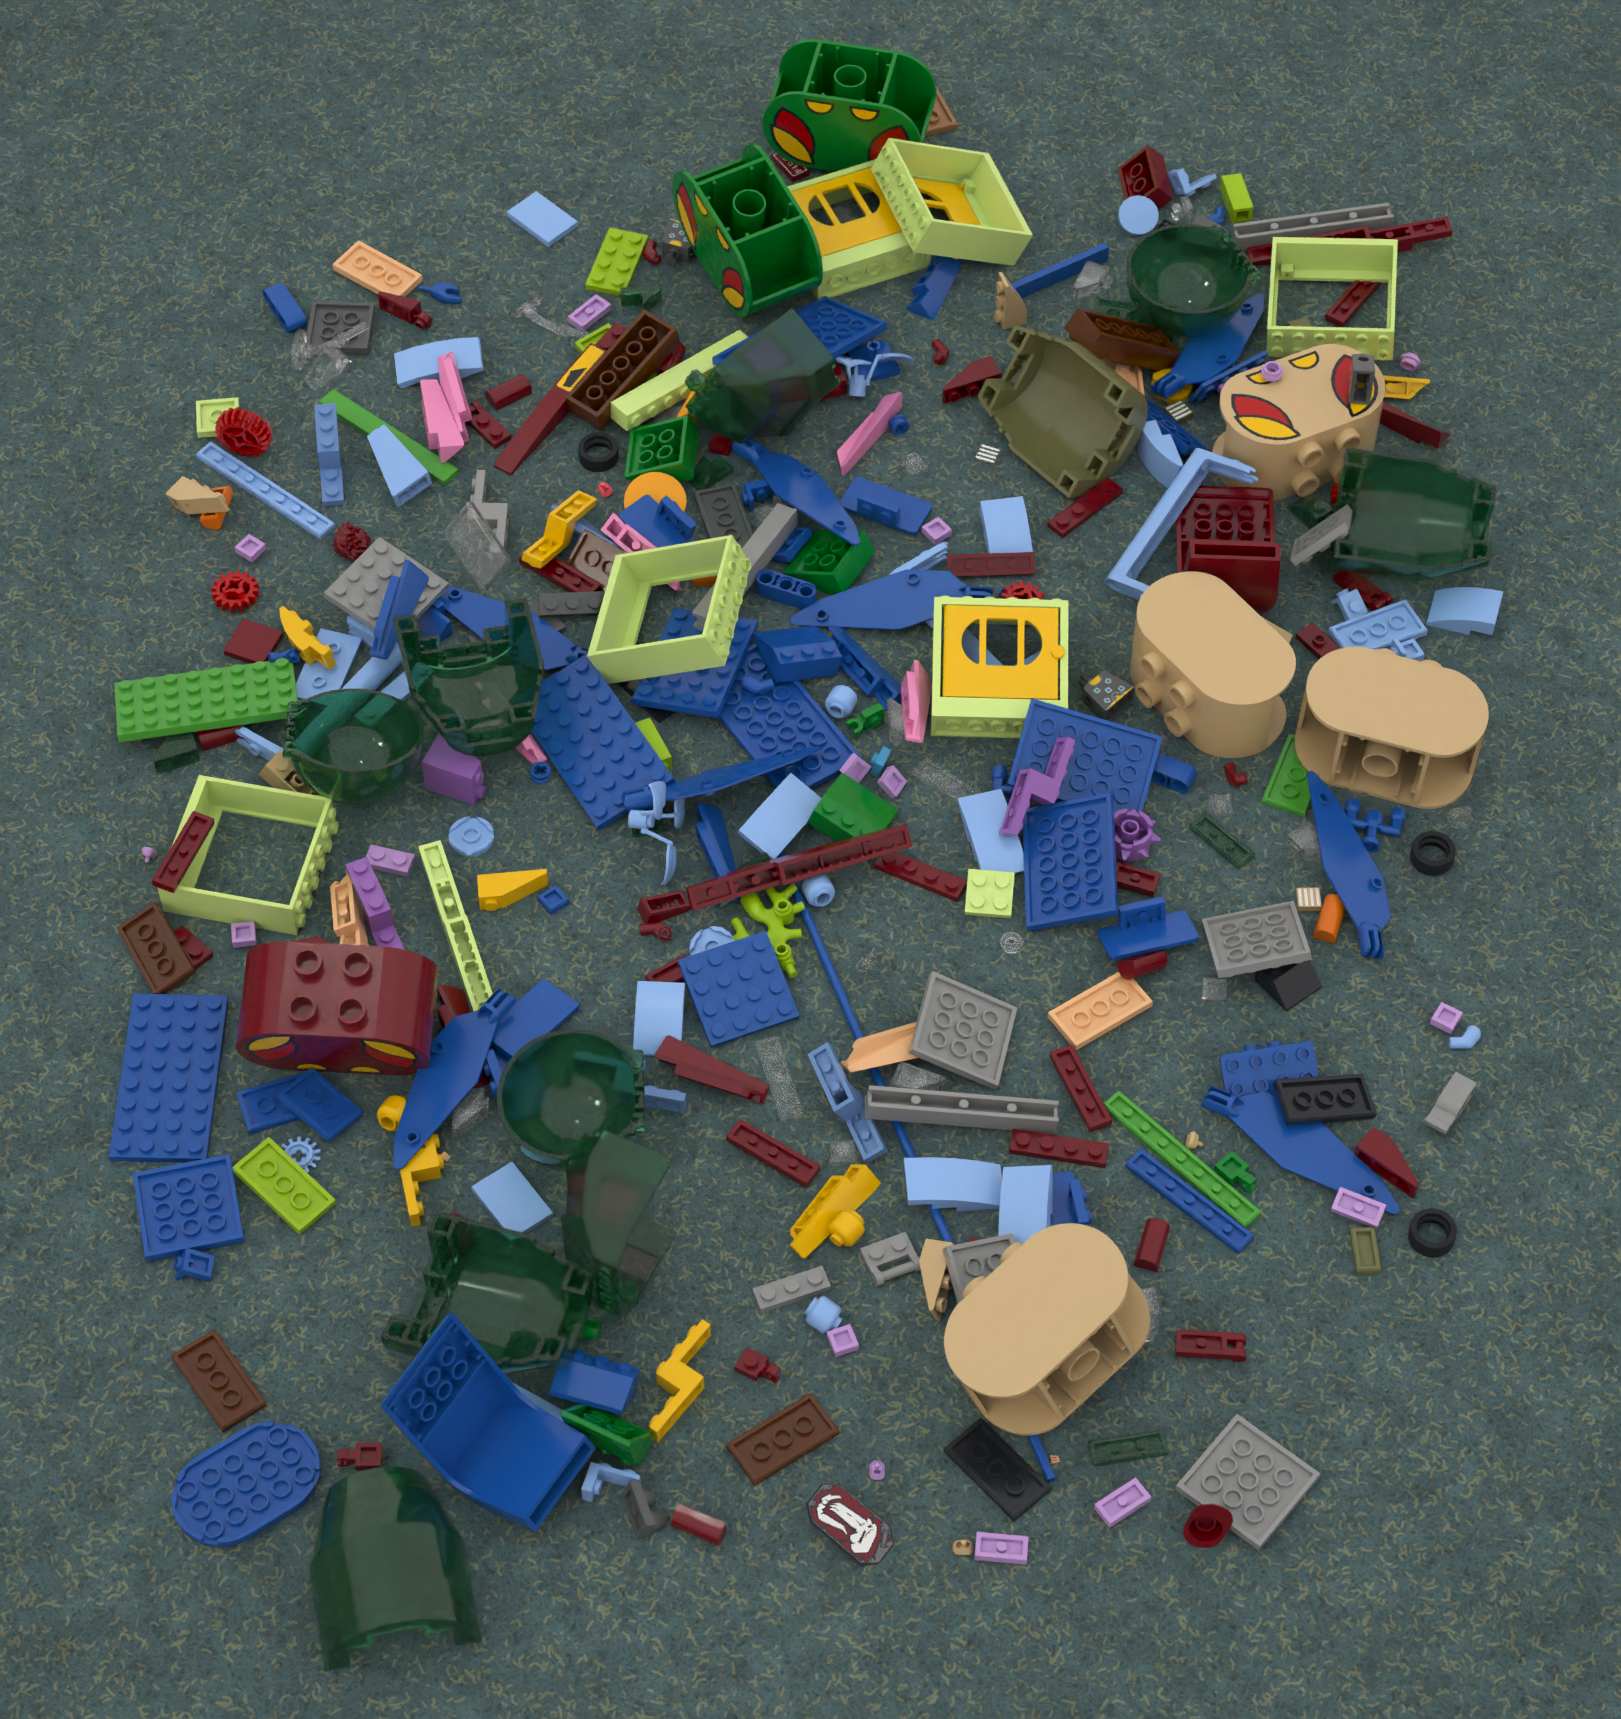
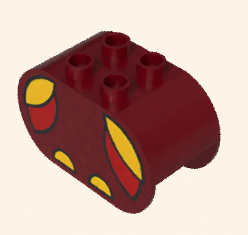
M290 941L271 942L255 946L248 951L246 956L236 1050L242 1057L253 1063L279 1070L308 1071L313 1067L317 1072L393 1076L416 1074L417 1069H426L430 1064L439 969L433 961L420 954L386 946Z

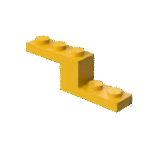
M578 490L549 513L544 536L523 552L522 560L529 563L532 567L541 569L571 544L576 521L595 507L597 498Z
M438 1133L433 1134L424 1144L425 1148H421L407 1165L400 1170L411 1227L421 1225L420 1216H424L422 1201H416V1195H420L418 1182L441 1178L440 1169L445 1168L442 1154L437 1155L436 1148H440Z
M703 1319L697 1326L693 1325L690 1328L687 1338L683 1343H678L672 1350L671 1357L666 1362H661L656 1370L657 1385L673 1395L665 1403L664 1410L659 1415H654L649 1422V1431L654 1433L653 1440L657 1443L704 1389V1377L686 1365L711 1336V1324Z

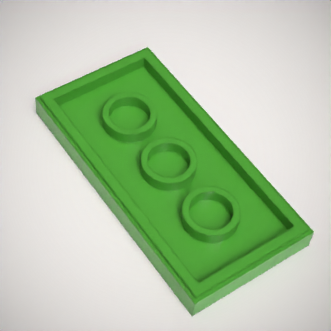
M1289 733L1261 804L1305 817L1311 802L1307 772L1301 766L1297 752L1295 753V735Z

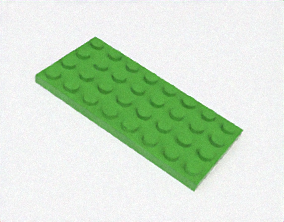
M279 658L275 662L270 663L269 661H258L251 664H236L230 667H215L208 670L167 674L159 677H145L131 681L123 680L114 683L119 742L300 717L294 665L289 659Z

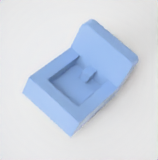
M1347 588L1336 593L1337 598L1331 601L1332 605L1338 603L1346 621L1368 613L1357 589L1349 592Z
M1397 638L1392 639L1389 650L1394 651L1398 656L1417 661L1424 659L1425 654L1414 638L1402 643Z

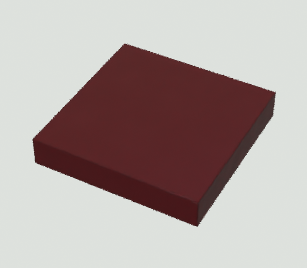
M243 618L225 646L223 653L225 656L249 664L258 661H268V653L275 651L284 636L283 631Z

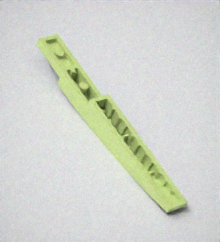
M441 840L418 846L432 889V896L472 1012L477 1011L493 993Z

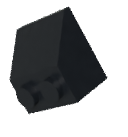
M1310 960L1298 964L1293 963L1278 968L1256 971L1255 981L1285 1011H1288L1322 987Z

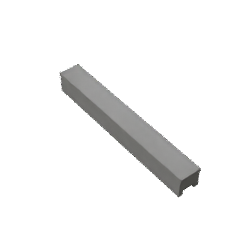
M1389 203L1237 223L1233 224L1231 240L1235 251L1241 252L1246 251V248L1271 244L1273 237H1308L1361 226H1367L1369 231L1392 227L1394 215L1390 213Z
M777 503L742 548V551L751 562V570L748 574L744 594L755 581L756 574L766 567L797 527L798 515L796 508L793 509ZM715 584L692 612V616L697 617L696 622L693 624L695 629L701 631L704 629Z
M869 1085L867 1095L864 1098V1119L1056 1133L1059 1123L1057 1110L1059 1103L1055 1100Z

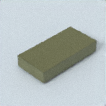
M1375 1227L1350 1228L1349 1233L1356 1275L1381 1274Z

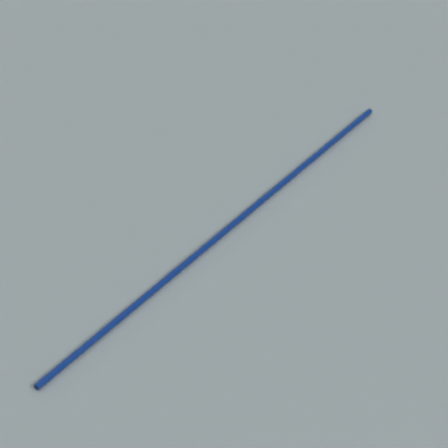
M784 851L777 858L785 856ZM793 882L798 888L793 894V898L796 903L802 901L805 906V910L800 911V914L855 1040L864 1037L801 890L797 882ZM878 1067L869 1068L868 1070L875 1086L886 1087ZM891 1121L906 1158H917L902 1122ZM927 1204L942 1241L954 1243L940 1209H932V1204ZM1027 1436L1047 1482L1055 1481L1057 1479L1039 1436Z

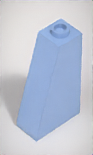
M384 424L367 436L397 507L403 505L432 484L428 471Z

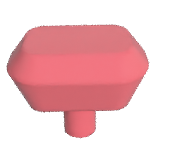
M602 482L598 486V492L602 497H608L613 493V489L606 482Z

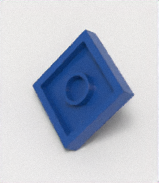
M872 340L873 344L869 341L867 345L853 348L847 352V357L852 358V360H866L873 364L877 354L892 352L886 340L880 342ZM895 358L879 360L870 382L900 374V368ZM859 364L858 375H865L864 380H866L872 365Z

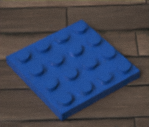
M766 931L679 959L677 962L710 1048L800 1017Z
M230 1154L132 1173L146 1262L182 1255L186 1248L202 1251L245 1242Z

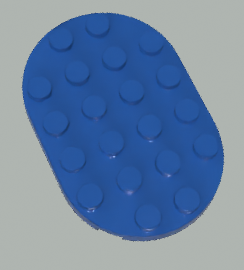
M269 1421L242 1429L191 1460L181 1470L176 1478L173 1494H171V1505L177 1524L192 1540L207 1546H233L252 1538L301 1508L311 1498L317 1488L321 1473L320 1459L316 1446L305 1432L290 1424L287 1426L274 1424V1421Z

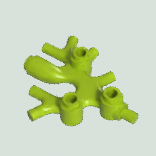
M793 883L780 893L774 887L765 889L774 905L771 909L764 907L756 892L741 896L740 901L752 919L768 926L767 934L782 971L787 972L789 978L796 977L798 973L794 968L795 962L791 948L786 942L789 939L802 938V930L787 929L784 925L791 924L794 921V914L805 910L802 901L793 905L788 901L798 890ZM738 917L731 920L736 930V934L732 936L735 941L751 936L747 933Z

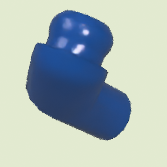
M1216 207L1214 215L1209 216L1208 219L1222 226L1225 209L1223 207Z
M291 648L281 653L269 652L268 661L270 663L275 662L279 658H285L295 664L300 661L301 656L297 649Z
M744 675L740 680L742 687L753 694L774 689V683L771 678L759 681L753 676Z

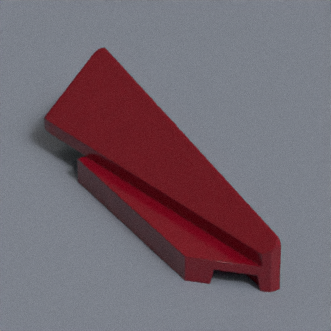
M1383 401L1379 422L1382 425L1418 444L1424 441L1437 449L1449 437L1450 433L1427 425Z
M446 985L437 986L438 998L442 1006L437 1007L438 1019L444 1029L454 1017L470 1013L463 989ZM483 1069L479 1081L473 1090L488 1085L490 1082L489 1077L485 1076Z
M670 1035L665 1037L654 1057L658 1061L676 1066L674 1074L677 1077L762 1104L765 1102L769 1085Z

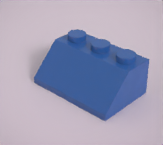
M568 1349L560 1360L549 1395L622 1415L635 1397L640 1369L633 1368V1365L629 1363L609 1361L604 1356L594 1357L585 1354L582 1350Z

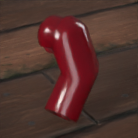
M649 239L643 250V258L653 265H658L661 261V256L655 251L657 242Z
M935 339L931 343V346L936 351L932 359L935 364L942 365L949 356V350L940 339Z
M1234 763L1224 765L1226 778L1231 786L1241 787L1240 785L1248 783L1246 773L1238 774Z
M662 922L639 924L641 936L652 934L661 941H668L672 937V930Z

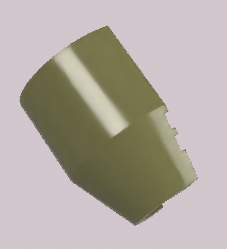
M1014 325L1005 342L1016 351L1002 378L986 379L977 397L989 416L996 420L999 425V432L1006 436L1010 443L1008 444L1009 448L1068 498L1082 496L1107 477L1110 478L1129 457L1145 427L1148 414L1147 400L1139 390L1083 345L1020 325Z

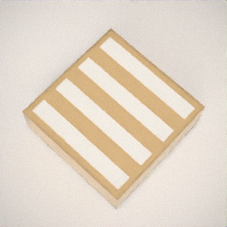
M1320 887L1296 888L1297 911H1321Z

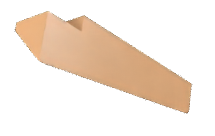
M346 871L347 875L340 883L334 881L330 886L334 932L337 937L340 936L339 944L369 946L362 904Z
M916 1022L856 1039L852 1045L854 1050L847 1060L841 1061V1067L848 1072H856L919 1058L908 1053Z

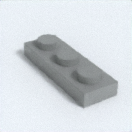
M819 1266L752 1288V1293L760 1312L763 1313L830 1291L831 1285L823 1266Z

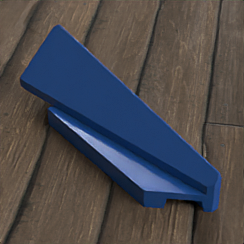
M935 255L912 286L911 290L917 296L906 309L934 320L964 259H953L952 257Z
M405 559L400 577L393 575L390 577L373 636L375 638L370 651L371 657L385 660L389 658L429 581V577L410 560Z
M439 598L415 622L432 646H436L453 634L451 621L446 617L445 604Z
M830 625L829 631L832 632V640L835 641L842 655L840 666L867 695L873 696L875 694L886 711L902 703L901 685L842 628Z
M697 803V818L700 822L696 824L698 842L714 877L718 878L727 875L728 872L735 871L736 866L722 811L719 808L704 803ZM741 897L727 900L726 903L729 904L732 902L741 900Z

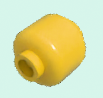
M391 1095L378 1108L377 1119L384 1129L397 1131L407 1102L406 1098Z
M853 1210L849 1212L841 1211L829 1224L830 1240L838 1247L842 1245L852 1247L865 1232L863 1218Z

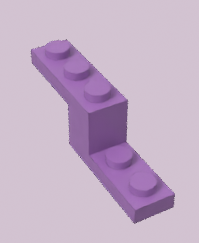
M1070 737L1056 738L1045 774L1033 769L1019 771L999 834L1005 837L1018 836V833L1023 828L1022 821L1025 812L1030 807V799L1042 805L1055 803L1060 795L1059 788L1067 773L1068 761L1074 752V739Z
M365 857L345 864L346 871L362 904L364 920L376 946L405 950L394 927L389 903L368 858Z

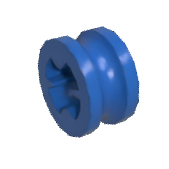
M902 414L893 416L888 422V426L894 435L903 434L910 427L906 417Z
M537 762L531 766L530 772L533 782L544 784L550 780L551 769L547 763ZM538 771H540L541 773L545 772V774H544V775H542V774H540V773L537 774V772H538Z

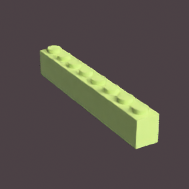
M738 330L611 402V418L623 429L629 431L681 400L688 398L697 383L711 376L718 381L730 372L712 365V357L745 340L748 336Z

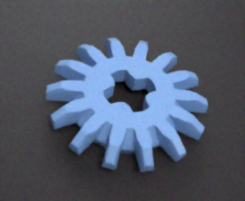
M297 1137L296 1142L288 1139L290 1143L288 1146L285 1144L281 1145L291 1158L292 1155L297 1154V1151H301L302 1155H306V1157L301 1158L300 1162H297L296 1158L292 1159L307 1173H309L307 1166L316 1168L317 1165L312 1161H320L321 1159L315 1156L321 1153L320 1149L313 1150L317 1143L314 1142L309 1145L310 1138H306L305 1142L301 1141V1137Z

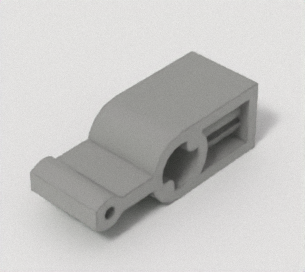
M1455 1072L1424 1123L1446 1135L1473 1096L1477 1083Z

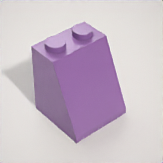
M441 728L422 760L425 789L475 805L478 798L481 799L484 796L486 790L483 783L484 772H482L481 762L449 732Z

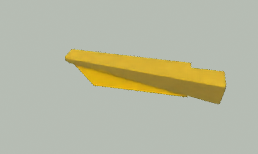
M1383 375L1385 380L1384 397L1411 399L1419 390L1430 383V379Z
M851 1164L844 1176L832 1175L790 1229V1235L794 1239L790 1246L801 1258H806L830 1235L828 1227L833 1219L841 1211H855L873 1194L881 1182L866 1165Z

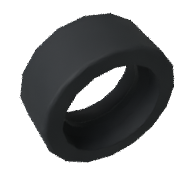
M604 432L587 434L578 444L581 465L592 472H604L613 468L619 460L616 439ZM595 446H603L610 449L611 453L601 458H594L586 454V451Z
M1423 832L1412 843L1410 860L1413 867L1425 875H1442L1452 867L1456 847L1453 841L1441 832ZM1424 846H1436L1446 853V858L1440 861H1430L1424 858L1419 850Z
M1435 1208L1423 1209L1416 1213L1411 1220L1408 1239L1410 1245L1419 1254L1431 1258L1441 1257L1447 1254L1454 1246L1457 1227L1455 1221L1448 1213ZM1423 1223L1438 1224L1447 1232V1238L1439 1243L1428 1242L1418 1234V1228Z

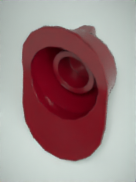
M1211 1503L1199 1505L1190 1512L1189 1518L1184 1525V1538L1195 1547L1211 1548L1222 1541L1232 1526L1233 1516L1228 1509L1220 1505Z

